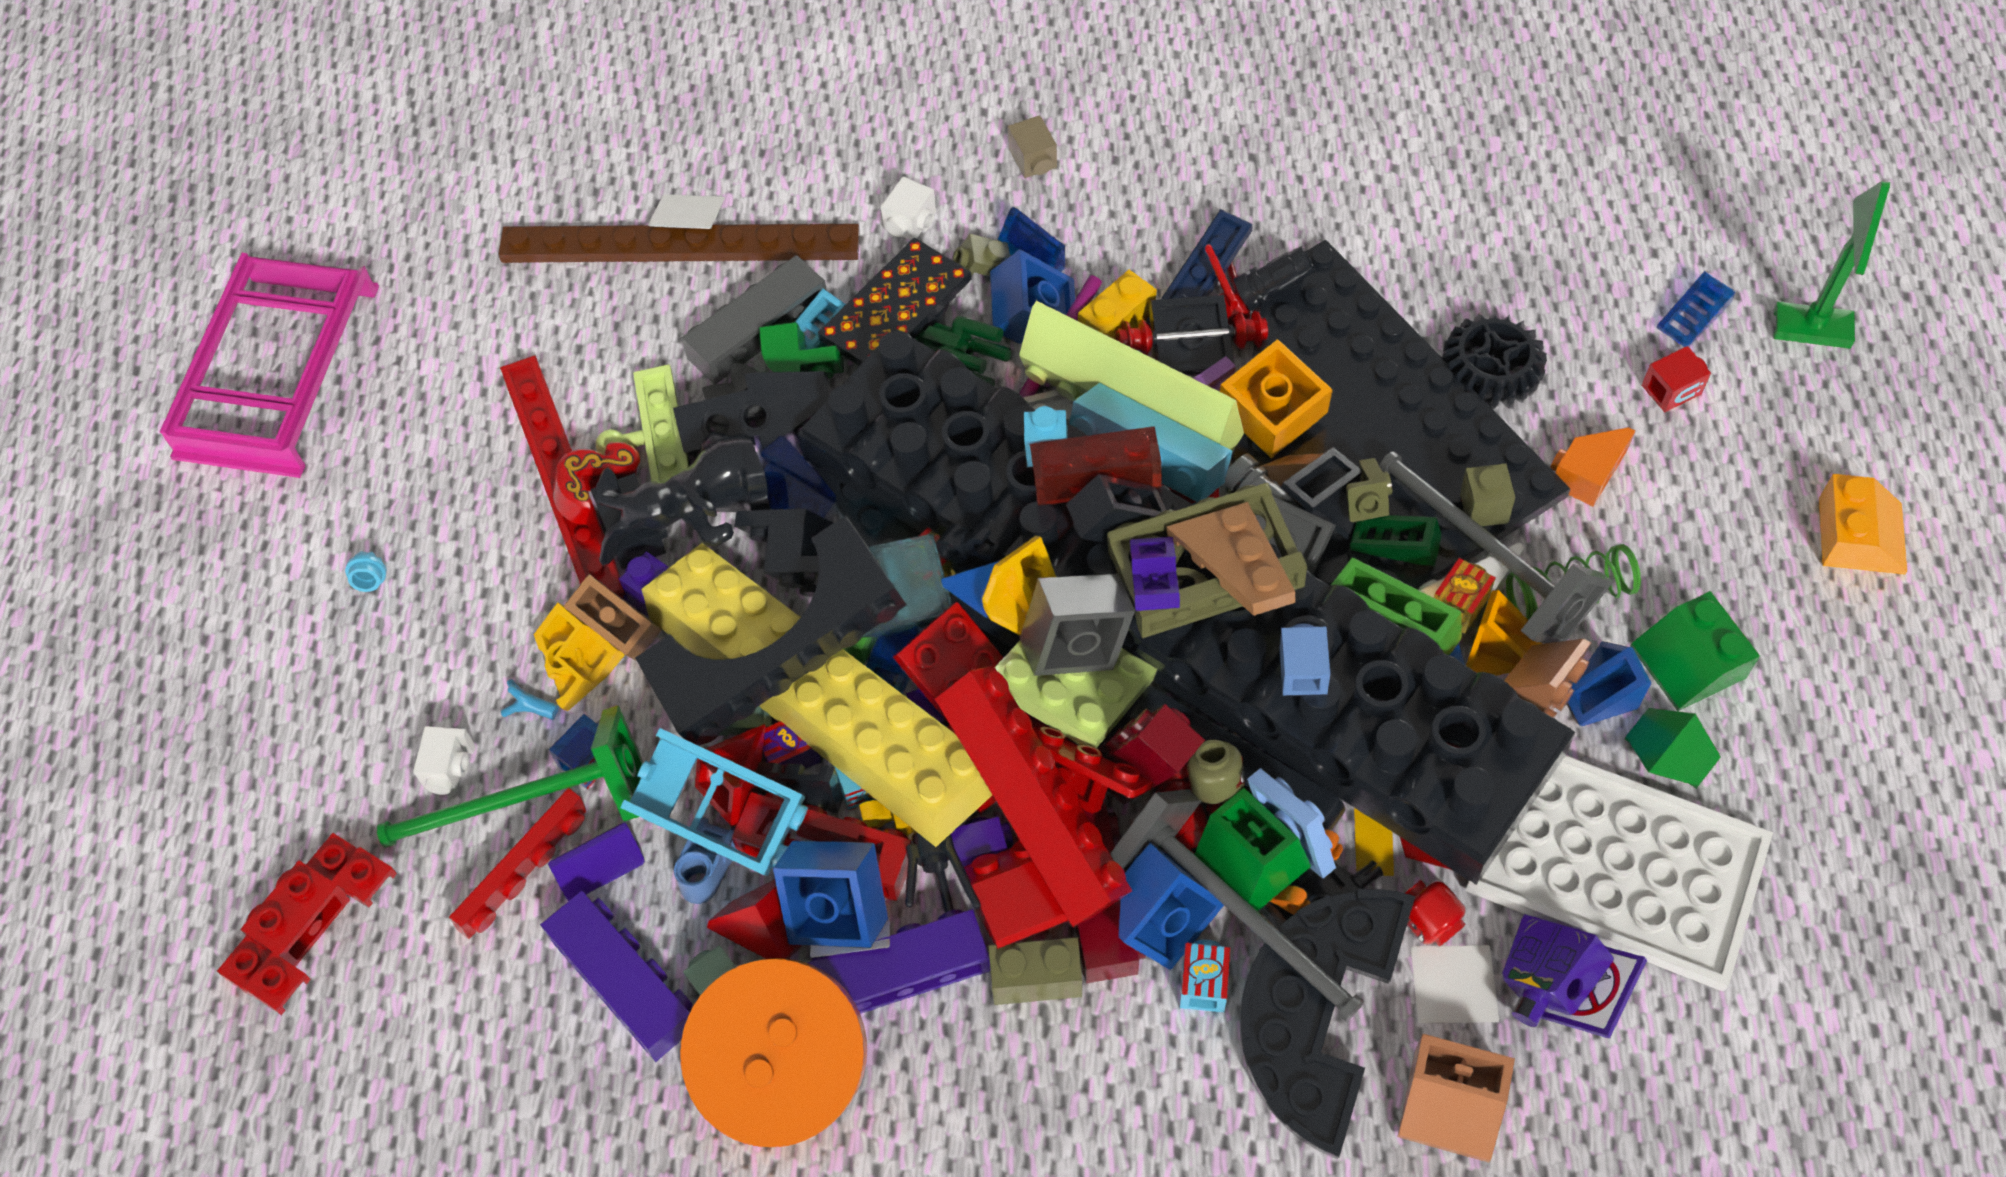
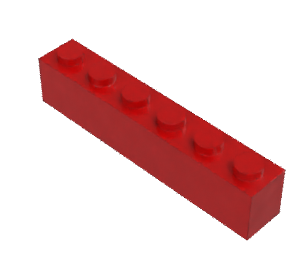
M994 665L969 671L935 698V701L1072 927L1095 917L1132 892L1126 881L1124 870L1111 857L1102 842L1100 831L1087 818L1079 805L1076 792L1066 784L1055 766L1053 755L1042 745L1032 728L1029 716L1020 709L1009 691L1008 682L1002 674L997 672Z

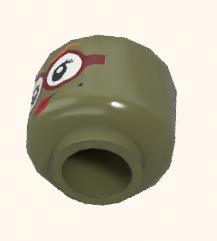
M1221 740L1203 742L1187 762L1186 769L1190 788L1193 794L1202 802L1224 804L1245 786L1242 756L1239 750L1229 742Z

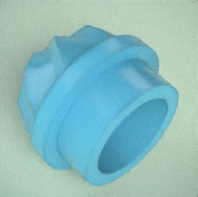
M360 551L347 562L345 573L351 587L358 591L371 592L384 582L387 569L381 557H377L373 552Z

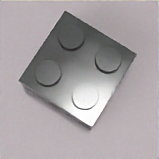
M1119 574L1038 578L1020 635L1021 644L1034 676L1114 670L1135 613V609Z

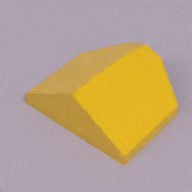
M1040 536L1033 537L994 565L982 597L983 608L989 619L1018 635H1021L1038 578L1056 577Z

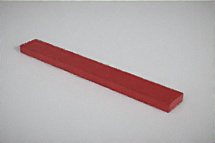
M536 355L500 367L580 585L590 574L624 599L625 592L619 581L620 574L614 559L605 566H602L599 561L602 541L605 535L590 496V511L587 525L571 522L562 516L556 508L553 499V481L556 466L563 455L571 452L572 449Z

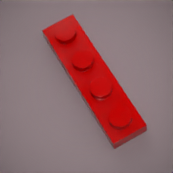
M568 788L449 916V919L461 934L470 939L476 932H484L495 920V911L506 899L512 900L520 894L526 885L525 878L536 866L541 868L550 861L556 851L554 846L565 834L570 836L580 828L585 819L586 809L579 795Z

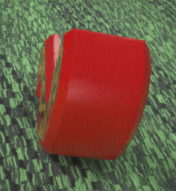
M610 442L606 445L605 454L591 449H575L564 454L556 466L553 481V499L561 515L575 524L587 525L590 511L588 492L596 487L603 469L608 467L615 473L617 479L633 473L636 475L640 464L639 452L627 443Z

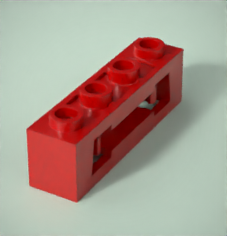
M753 792L750 793L732 835L736 849L757 858L784 798L773 793H766L764 796ZM804 805L808 807L801 826L796 831L797 836L818 842L874 843L884 898L897 902L907 876L908 858L906 846L912 844V841L900 831L889 828L883 831L868 827L866 823L857 818L844 817L840 819L828 815L826 811L817 806ZM788 833L783 845L789 847L792 841L799 840L789 838L791 834Z

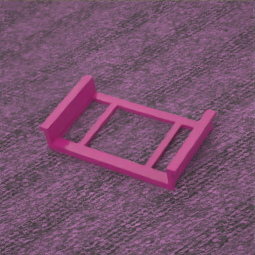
M241 252L160 429V433L173 450L170 455L171 459L301 478L306 465L295 449L297 441L358 296L375 298L379 289V284L372 282L365 266L358 270L251 257L247 253ZM250 277L252 282L327 291L337 294L333 302L245 291L244 288ZM238 303L327 315L293 398L200 386ZM194 399L286 411L275 439L182 426Z

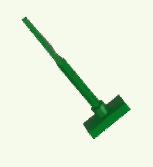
M1881 181L1854 198L1853 234L1844 245L1817 300L1811 305L1777 301L1773 309V315L1776 316V329L1773 333V339L1852 348L1855 342V311L1833 308L1853 267L1854 274L1864 275L1889 192L1890 182Z

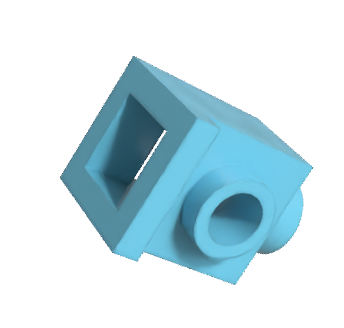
M1042 406L1033 412H1024V441L1027 467L1069 465L1066 410H1054L1051 407ZM1058 443L1059 450L1035 451V444Z

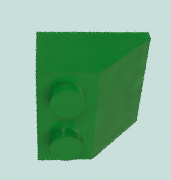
M1711 591L1675 607L1630 645L1677 711L1746 679L1760 657Z

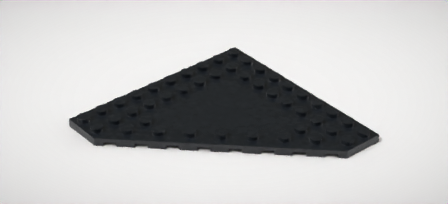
M1327 240L1306 251L1315 268V273L1305 277L1303 281L1272 295L1273 300L1269 302L1262 301L1260 316L1267 321L1268 337L1266 340H1262L1260 348L1254 344L1252 359L1278 339L1333 390L1328 413L1273 458H1270L1244 433L1235 447L1233 463L1244 454L1249 453L1258 461L1259 467L1288 455L1322 454L1334 447L1359 467L1360 460L1375 458L1378 465H1380L1387 454L1395 451L1402 457V463L1463 512L1460 492L1466 468L1506 463L1515 494L1509 523L1482 526L1499 541L1568 497L1570 492L1568 485L1481 397H1478V394L1473 389L1469 392L1464 390L1466 384L1464 379L1454 383L1453 377L1457 372L1455 370L1451 372L1445 367L1448 363ZM1390 474L1392 494L1388 495L1389 515L1437 517L1441 530V541L1435 566L1418 565L1351 551L1350 541L1334 530L1313 576L1331 586L1353 557L1418 590L1426 582L1434 579L1439 580L1448 574L1458 558L1463 559L1462 564L1483 552L1484 549ZM1229 489L1227 491V495L1234 493ZM1370 528L1367 539H1374L1376 529ZM1386 531L1384 540H1390L1392 532ZM1403 535L1402 541H1407L1408 536Z

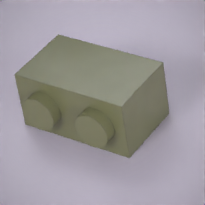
M1078 937L1011 943L999 949L996 945H989L994 1005L1082 997V973Z

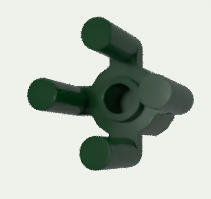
M964 316L955 317L952 327L935 323L933 326H928L926 331L921 330L913 338L935 352L937 350H945L953 354L974 375L995 386V379L981 375L986 370L987 361L973 356L974 352L1004 362L1009 361L1012 352L1011 348L996 344L1003 337L1002 328Z

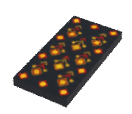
M914 237L818 331L819 340L827 346H836L841 355L860 366L878 347L881 338L894 328L906 332L914 338L972 280L971 272Z

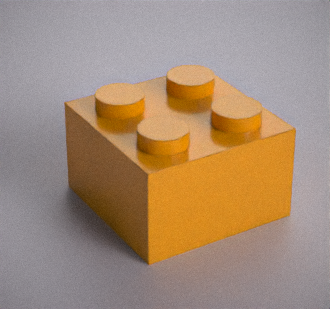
M1278 339L1220 384V392L1235 399L1237 402L1244 433L1270 458H1273L1328 413L1333 390Z

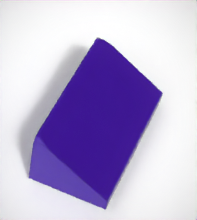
M625 822L558 856L547 864L564 896L569 901L580 891L587 895L645 863V859Z

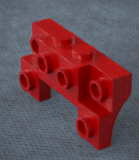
M332 833L307 864L298 860L290 870L285 871L279 877L274 890L264 902L251 910L246 923L240 929L246 936L218 968L217 972L244 993L259 1000L282 1016L286 1011L283 1006L302 982L307 985L311 980L306 973L296 966L348 904L350 899L347 895L370 908L373 904L370 899L388 877L394 878L396 876V871L393 867L362 847L356 848L335 833Z

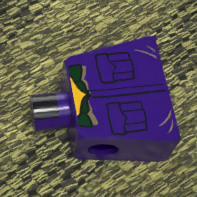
M1524 914L1502 972L1503 980L1519 997L1512 1011L1513 1017L1525 1025L1537 1027L1546 1008L1566 1015L1574 1014L1612 964L1614 957L1595 934Z

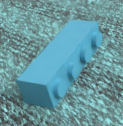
M1098 383L1073 401L1069 424L1080 429L1092 440L1094 445L1099 446L1104 452L1122 463L1131 462L1143 466L1160 483L1196 502L1207 498L1224 484L1232 450L1101 383Z

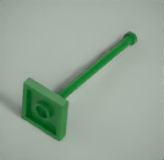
M617 705L602 711L591 747L596 762L391 824L389 821L379 823L377 825V836L384 848L391 847L396 844L397 840L602 777H604L619 813L625 822L639 817L620 807L624 800H631L641 780L638 777V773L644 761L621 709Z

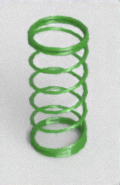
M1625 544L1612 546L1606 556L1599 551H1592L1588 555L1586 562L1577 556L1570 557L1565 567L1556 561L1550 562L1545 573L1541 569L1533 567L1550 581L1548 572L1551 566H1559L1565 574L1571 561L1578 560L1585 565L1584 567L1591 569L1588 565L1589 560L1593 555L1597 554L1605 559V576L1609 578V565L1615 577L1617 595L1612 586L1608 588L1613 597L1619 598L1621 590L1628 595L1637 594L1641 587V572L1638 561L1633 551ZM1619 550L1626 554L1632 568L1634 580L1632 590L1625 583L1620 570ZM1511 572L1506 578L1507 599L1520 611L1514 595L1513 578L1515 577L1524 595L1526 618L1529 620L1538 609L1535 596L1530 586Z

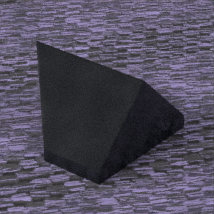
M1332 447L1284 481L1281 489L1313 515L1335 524L1334 530L1351 542L1355 522H1351L1348 518L1346 486L1351 483L1360 482L1363 471Z

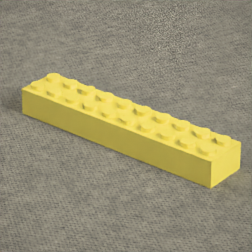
M703 543L699 544L641 589L649 619L667 634H671L692 654L708 659H734L755 653L781 638L801 618ZM844 649L827 659L826 663L818 670L808 672L793 682L786 692L771 697L759 706L778 722L782 721L812 747L814 751L935 847L992 796L991 791L955 733Z

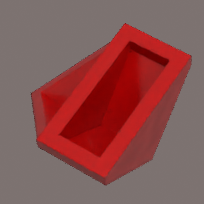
M765 724L704 749L755 772L758 763L762 762ZM697 759L695 787L705 797L711 784L710 777L717 772L718 768ZM725 771L723 774L724 782L717 786L710 804L732 826L737 825L750 793L759 794V790L756 785Z
M775 879L731 901L713 916L707 924L708 929L765 959H790L802 947V945H791L788 943Z

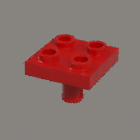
M958 602L951 604L893 656L946 721L948 720L935 701V698L969 671L991 665L996 667L1004 658Z

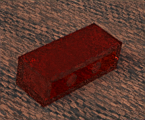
M1155 426L1030 444L1032 472L1038 506L1070 501L1098 474L1155 486L1156 489L1162 488L1161 456Z

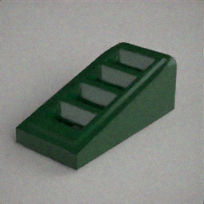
M1389 515L1355 522L1350 549L1351 551L1398 561L1435 566L1441 541V530L1437 517ZM1370 528L1376 529L1374 539H1367ZM1386 531L1392 532L1390 540H1384ZM1403 535L1408 536L1407 541H1402Z

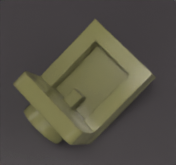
M969 234L962 245L955 249L952 260L969 270L971 276L974 273L990 276V271L1008 259L1010 252L1006 242Z
M1375 458L1360 460L1359 468L1363 471L1360 482L1351 483L1346 486L1349 520L1357 522L1389 516L1388 495L1392 494L1389 473L1387 471L1382 472Z

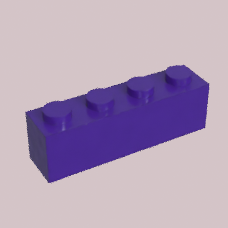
M580 891L542 922L540 926L554 946L656 1063L681 1041L684 1026L694 1005L680 989L674 993L668 989L663 983L668 979L666 973L653 958L645 962L636 951L641 946L625 927L619 932L610 923L615 917L603 901L597 898L592 902L583 891Z
M959 909L951 910L939 916L937 921L922 926L919 923L908 924L899 928L894 935L875 940L879 941L890 938V946L887 948L814 957L812 961L807 962L825 971L837 980L850 994L860 1014L991 971L989 955L973 909L965 912Z

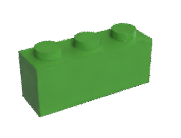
M1353 557L1331 584L1351 589L1367 603L1370 610L1380 613L1387 620L1402 629L1413 628L1425 633L1440 646L1446 655H1450L1462 639L1461 611Z

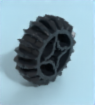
M1493 312L1489 319H1485L1479 313L1474 318V321L1465 318L1460 327H1454L1450 337L1444 343L1442 358L1448 363L1445 366L1451 372L1454 370L1457 372L1453 377L1454 383H1458L1463 379L1466 381L1464 387L1466 392L1473 389L1478 394V397L1485 401H1490L1493 410L1498 406L1499 401H1502L1504 405L1510 408L1515 400L1523 403L1527 399L1528 394L1533 395L1538 389L1540 381L1543 380L1546 371L1544 368L1547 362V353L1543 352V341L1536 340V329L1524 330V320L1515 324L1511 322L1510 314L1503 320L1498 319L1495 312ZM1478 346V349H1474L1473 353L1465 354L1471 348ZM1522 365L1523 368L1521 370H1519L1516 373L1510 374L1509 371H1513L1516 366Z

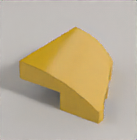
M557 602L533 635L538 649L545 655L544 667L547 675L555 681L560 698L556 699L557 704L563 710L569 711L612 672L625 654L563 607L564 605Z

